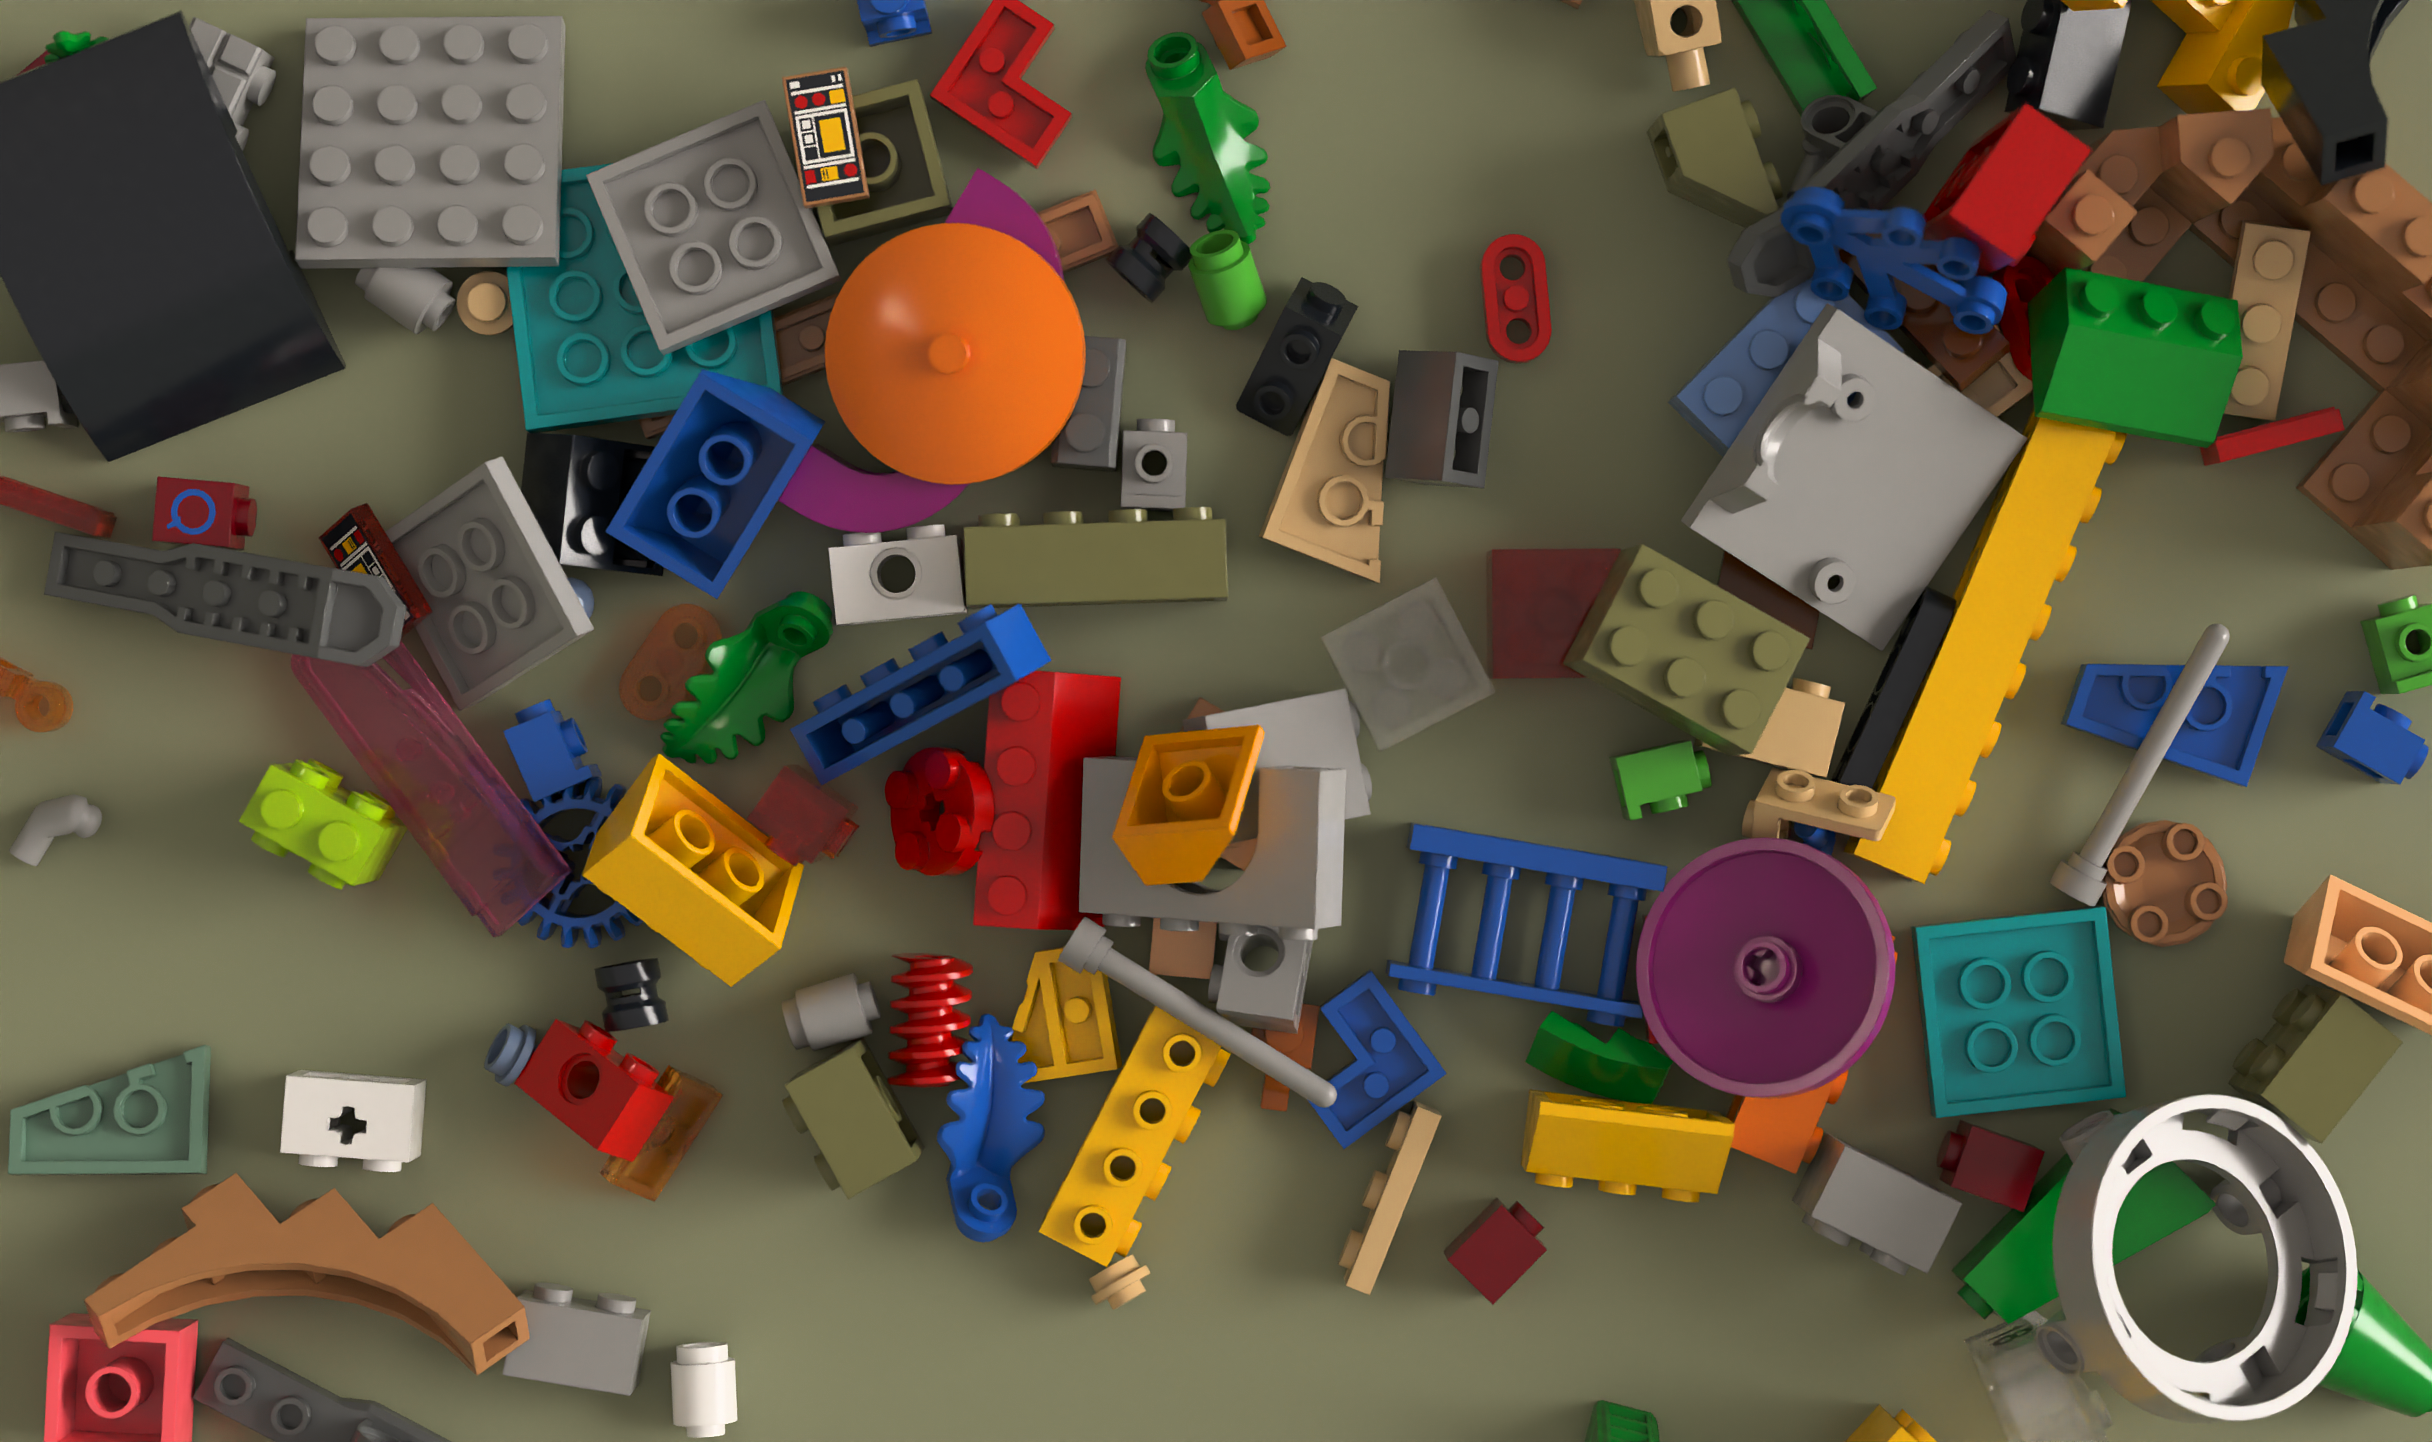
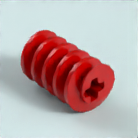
M933 953L894 954L892 957L909 963L910 970L892 975L891 982L909 989V995L890 1001V1008L907 1014L908 1021L890 1026L889 1033L907 1040V1047L888 1052V1059L905 1065L906 1072L888 1077L887 1083L903 1087L949 1086L951 1082L961 1079L957 1076L955 1070L958 1061L951 1059V1057L963 1054L962 1045L965 1041H968L952 1032L971 1024L970 1015L953 1008V1006L969 1001L972 998V991L955 983L954 980L971 975L973 973V966L971 963L951 955Z

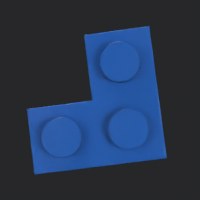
M1371 970L1365 972L1320 1006V1010L1356 1059L1326 1080L1337 1091V1098L1333 1105L1322 1108L1311 1101L1309 1103L1343 1149H1345L1447 1073Z

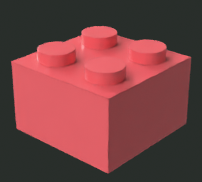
M70 1313L50 1324L44 1442H192L198 1320L170 1318L148 1327L110 1349L95 1333L89 1314Z

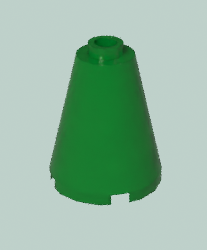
M2310 1267L2302 1271L2301 1296L2295 1323L2304 1325L2309 1302ZM2357 1269L2356 1300L2347 1337L2333 1366L2317 1386L2409 1417H2418L2426 1412H2431L2432 1350Z

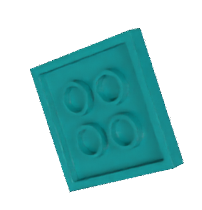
M2092 906L1911 926L1931 1115L1933 1117L1942 1118L2126 1097L2106 907Z

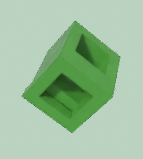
M2416 594L2378 604L2380 616L2360 622L2380 693L2402 694L2432 685V603L2418 604ZM2413 630L2416 631L2421 649L2417 654H2412L2407 649L2405 643L2407 635Z
M1681 740L1609 757L1623 819L1629 821L1643 818L1640 805L1649 803L1652 814L1676 810L1689 806L1687 794L1712 787L1705 753L1703 750L1694 752L1690 740Z

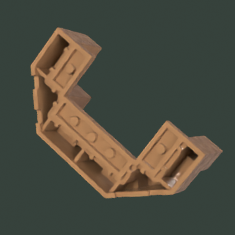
M2271 108L2177 115L2159 127L2112 130L2091 143L2088 147L2092 151L2034 232L2037 237L2025 256L2036 258L2044 263L2054 277L2062 269L2068 267L2143 282L2187 229L2191 230L2232 267L2235 265L2243 220L2309 229L2311 233L2294 320L2378 392L2296 488L2391 570L2432 565V203L2386 163L2385 168L2321 185L2281 117L2271 118Z

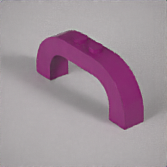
M977 168L945 223L973 224L1010 235L1040 254L1055 269L1065 283L1062 262L1057 246L1041 217L1017 192L985 171ZM814 444L809 448L778 501L799 514L831 528L860 533L885 532L916 524L932 516L961 495L971 483L941 484L916 479L898 471L872 472L849 463L820 444Z

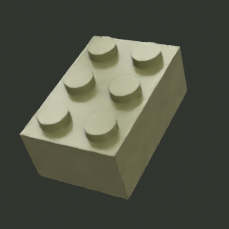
M1641 544L1620 551L1562 664L1728 756L1753 753L1810 638Z

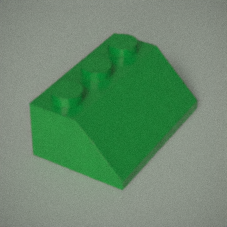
M2065 267L2028 302L2035 417L2208 448L2214 443L2243 358L2238 300Z

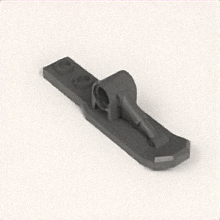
M1988 10L1970 29L1961 33L1954 44L1931 67L1920 73L1913 84L1896 101L1883 107L1880 111L1842 95H1827L1807 105L1801 116V125L1805 136L1802 147L1805 155L1788 191L1787 201L1793 198L1797 190L1813 186L1828 189L1839 195L1844 201L1845 209L1880 211L1917 175L1935 145L2009 73L2011 66L2016 61L2009 19ZM1784 204L1777 211L1744 228L1727 258L1734 287L1749 294L1778 297L1813 277L1815 263L1809 246L1796 241L1781 223L1780 217Z
M55 532L44 595L151 614L177 633L369 667L400 646L406 612L403 602L385 578L381 576L195 543L162 551Z
M230 1338L222 1342L193 1396V1399L275 1442H451L376 1401L339 1397Z

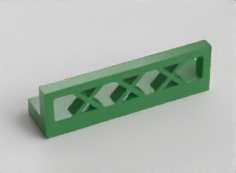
M1731 0L1800 116H1802V112L1807 105L1818 98L1827 95H1842L1861 102L1877 88L1825 0Z

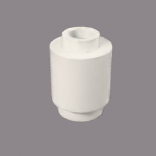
M697 1342L676 1346L677 1361L670 1363L673 1425L686 1427L687 1437L692 1438L724 1435L725 1424L738 1420L735 1359L728 1357V1343Z

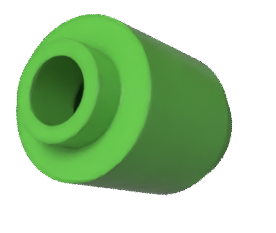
M1232 230L1214 231L1197 239L1190 247L1192 258L1189 261L1188 267L1206 320L1212 325L1222 326L1227 330H1238L1251 325L1258 318V314L1265 308L1267 298L1249 245L1241 241L1238 233Z

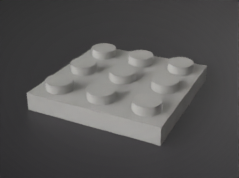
M765 100L586 175L658 348L663 355L842 280L812 208L805 209L803 205L798 175Z
M503 457L483 463L370 542L378 559L412 613L413 618L411 621L459 711L480 703L594 630Z

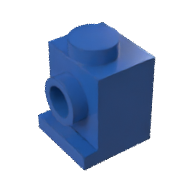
M857 0L861 22L867 32L870 47L932 34L925 0Z
M2346 691L2316 747L2381 784L2400 785L2404 777L2406 779L2412 778L2421 768L2429 750L2428 746L2424 744L2425 739L2408 730L2412 721L2396 710L2382 704H2377L2374 710L2370 709L2376 697L2366 691Z
M550 699L515 713L519 725L503 731L533 802H539L541 799L555 793L557 795L561 794L562 790L576 784L581 785L586 783L588 779L602 776L597 764L583 765L580 756L588 753L584 737L576 721L573 718L564 721L561 712L555 711Z

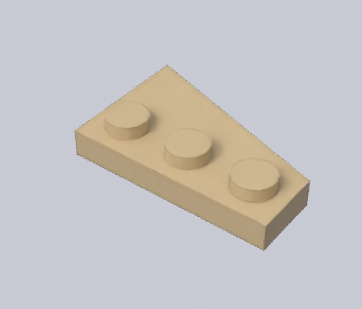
M1331 358L1311 398L1260 531V538L1364 579L1380 583L1381 560L1378 559L1380 525L1383 526L1384 502L1381 500L1383 461L1386 459L1390 381Z

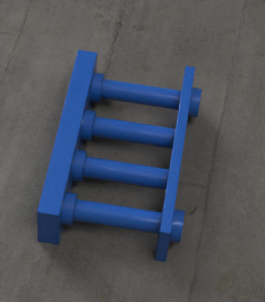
M1410 823L1407 848L1421 851L1419 863L1425 864L1409 962L1387 960L1386 974L1390 977L1399 978V990L1435 995L1438 984L1587 1009L1586 1021L1616 1027H1624L1626 1016L1642 1019L1643 1010L1641 1004L1637 1001L1622 999L1639 900H1646L1647 889L1664 892L1668 866ZM1458 858L1482 861V874L1488 875L1471 974L1434 967L1450 869H1457ZM1521 868L1546 872L1545 884L1551 885L1534 984L1496 978L1513 879H1520ZM1584 879L1609 883L1607 895L1613 896L1597 995L1560 989L1576 890L1583 889Z

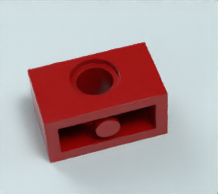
M555 1019L514 1084L596 1150L633 1162L675 1097L655 1082L660 1073L653 1066L633 1054L626 1053L623 1057L616 1052L613 1047L618 1040L609 1032H605L603 1028L587 1020L579 1028Z

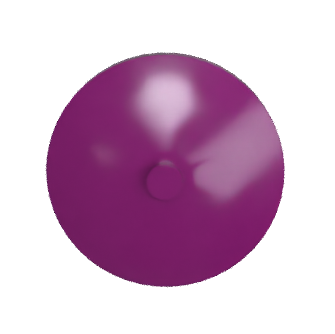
M1751 838L1726 843L1709 850L1684 866L1664 887V892H1660L1653 903L1640 935L1636 959V980L1640 1004L1650 1030L1662 1049L1679 1067L1698 1081L1715 1089L1744 1097L1774 1099L1800 1095L1817 1089L1840 1076L1860 1059L1879 1033L1887 1016L1895 984L1896 965L1894 945L1886 917L1869 888L1853 871L1832 856L1809 845L1780 838Z

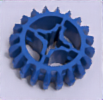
M593 777L587 780L584 795H580L579 785L576 784L562 790V798L560 799L556 793L541 799L542 808H539L528 798L520 799L517 802V807L528 821L524 824L515 819H505L502 828L507 833L518 837L516 844L498 843L494 849L495 854L499 856L513 857V867H503L494 871L496 880L504 881L514 878L517 889L502 895L503 903L509 905L524 899L528 906L518 914L516 921L521 926H524L540 915L543 920L538 928L537 937L543 941L549 939L554 934L557 926H561V945L565 948H571L575 945L579 929H583L584 939L589 948L600 946L602 925H604L608 935L614 941L624 938L626 935L625 928L620 920L622 915L635 926H640L644 923V921L617 901L606 910L597 914L585 915L568 912L573 899L579 897L586 885L593 883L582 874H580V879L572 881L575 877L572 874L575 870V863L568 859V855L563 853V851L583 850V845L589 843L588 848L591 850L596 833L626 792L625 786L615 784L609 790L606 798H601L602 779L600 777ZM579 808L596 812L590 825H585L581 834L572 841L558 835L552 836L542 831L551 819L569 809ZM533 849L540 851L539 855L549 860L555 868L556 881L551 891L554 894L551 900L544 895L535 879L532 865Z

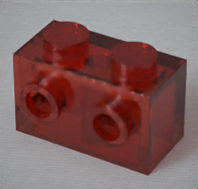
M798 764L784 765L747 818V820L770 835L764 845L794 866L798 863L802 864L804 860L813 864L822 860L825 855L832 860L835 856L839 857L860 827L851 820L859 807L828 785L823 784L821 786L814 775Z

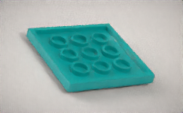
M613 163L562 170L559 266L506 267L526 430L529 433H542L675 415L702 369L766 386L784 396L773 309L669 354L663 355L660 352L586 177L587 174Z

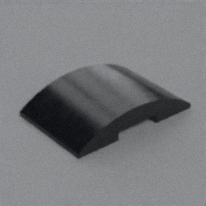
M182 10L0 82V275L55 382L76 417L108 462L346 368L343 357L305 275L295 260V254L293 250L288 251L235 137L237 133L235 124Z

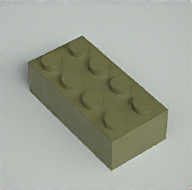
M1212 507L1174 508L1173 520L1148 521L1146 509L1108 511L1107 523H1084V515H1082L1081 511L1043 513V525H1020V517H1017V514L1014 513L978 515L979 527H964L966 606L973 609L985 608L991 604L994 608H1012L1018 604H1021L1022 607L1227 601L1226 519H1212Z

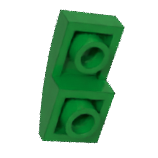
M1551 1011L1540 1025L1525 1061L1541 1072L1584 1091L1611 1099L1643 1104H1652L1657 1098L1673 1063L1671 1059L1659 1053L1650 1043L1633 1037L1619 1027L1607 1044L1591 1035L1583 1026L1568 1021L1554 1011Z

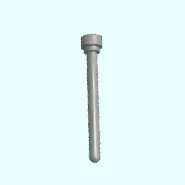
M2212 624L2205 629L2080 853L2073 851L2068 861L2062 859L2049 882L2057 889L2087 905L2095 907L2107 886V883L2102 880L2108 871L2103 864L2228 644L2230 634L2225 626Z
M1087 917L1082 919L1064 947L1058 961L1079 974L1083 969L1093 975L1098 970L1315 1105L1326 1108L1334 1104L1337 1098V1091L1331 1083L1112 949L1114 942L1104 936L1107 930Z

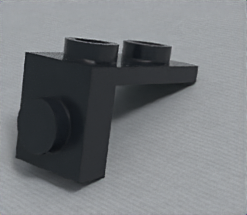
M1302 277L1288 300L1236 404V409L1285 436H1291L1358 306L1347 301L1343 293L1337 288L1322 282L1313 283Z

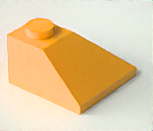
M1260 725L1144 736L1112 838L1145 886L1203 881L1234 837L1265 734Z

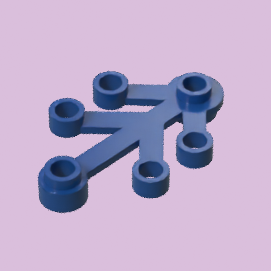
M1813 186L1797 190L1793 198L1784 204L1780 217L1783 227L1796 241L1809 246L1814 260L1815 269L1810 289L1816 296L1829 301H1840L1849 294L1854 273L1847 264L1841 262L1838 247L1857 257L1869 293L1864 318L1870 325L1876 328L1892 330L1902 325L1907 300L1902 294L1897 292L1893 277L1949 306L1950 312L1954 316L1955 325L1962 331L1971 334H1985L2001 321L2007 291L2003 285L1991 278L1975 276L1981 255L1979 246L1973 241L1958 237L1949 238L1945 241L1922 240L1926 219L1918 211L1905 207L1894 208L1890 211L1845 209L1844 201L1839 195L1828 189ZM1864 233H1882V238H1872ZM1921 264H1937V269L1941 274L1958 281L1955 283Z

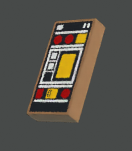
M847 67L782 77L805 209L870 198Z

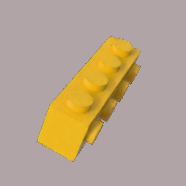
M1154 1005L1044 1216L1038 1232L1105 1267L1110 1263L1114 1253L1125 1258L1142 1226L1141 1222L1133 1219L1135 1212L1144 1196L1153 1201L1156 1200L1172 1168L1162 1162L1173 1139L1185 1144L1201 1113L1200 1109L1192 1106L1201 1085L1205 1083L1211 1087L1215 1086L1231 1053L1221 1049L1222 1046Z

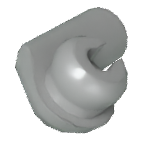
M75 794L43 801L34 808L10 847L9 852L30 865L38 866L56 836L68 835L72 832L81 838L93 836L102 822L101 810L95 805L88 804L87 798Z

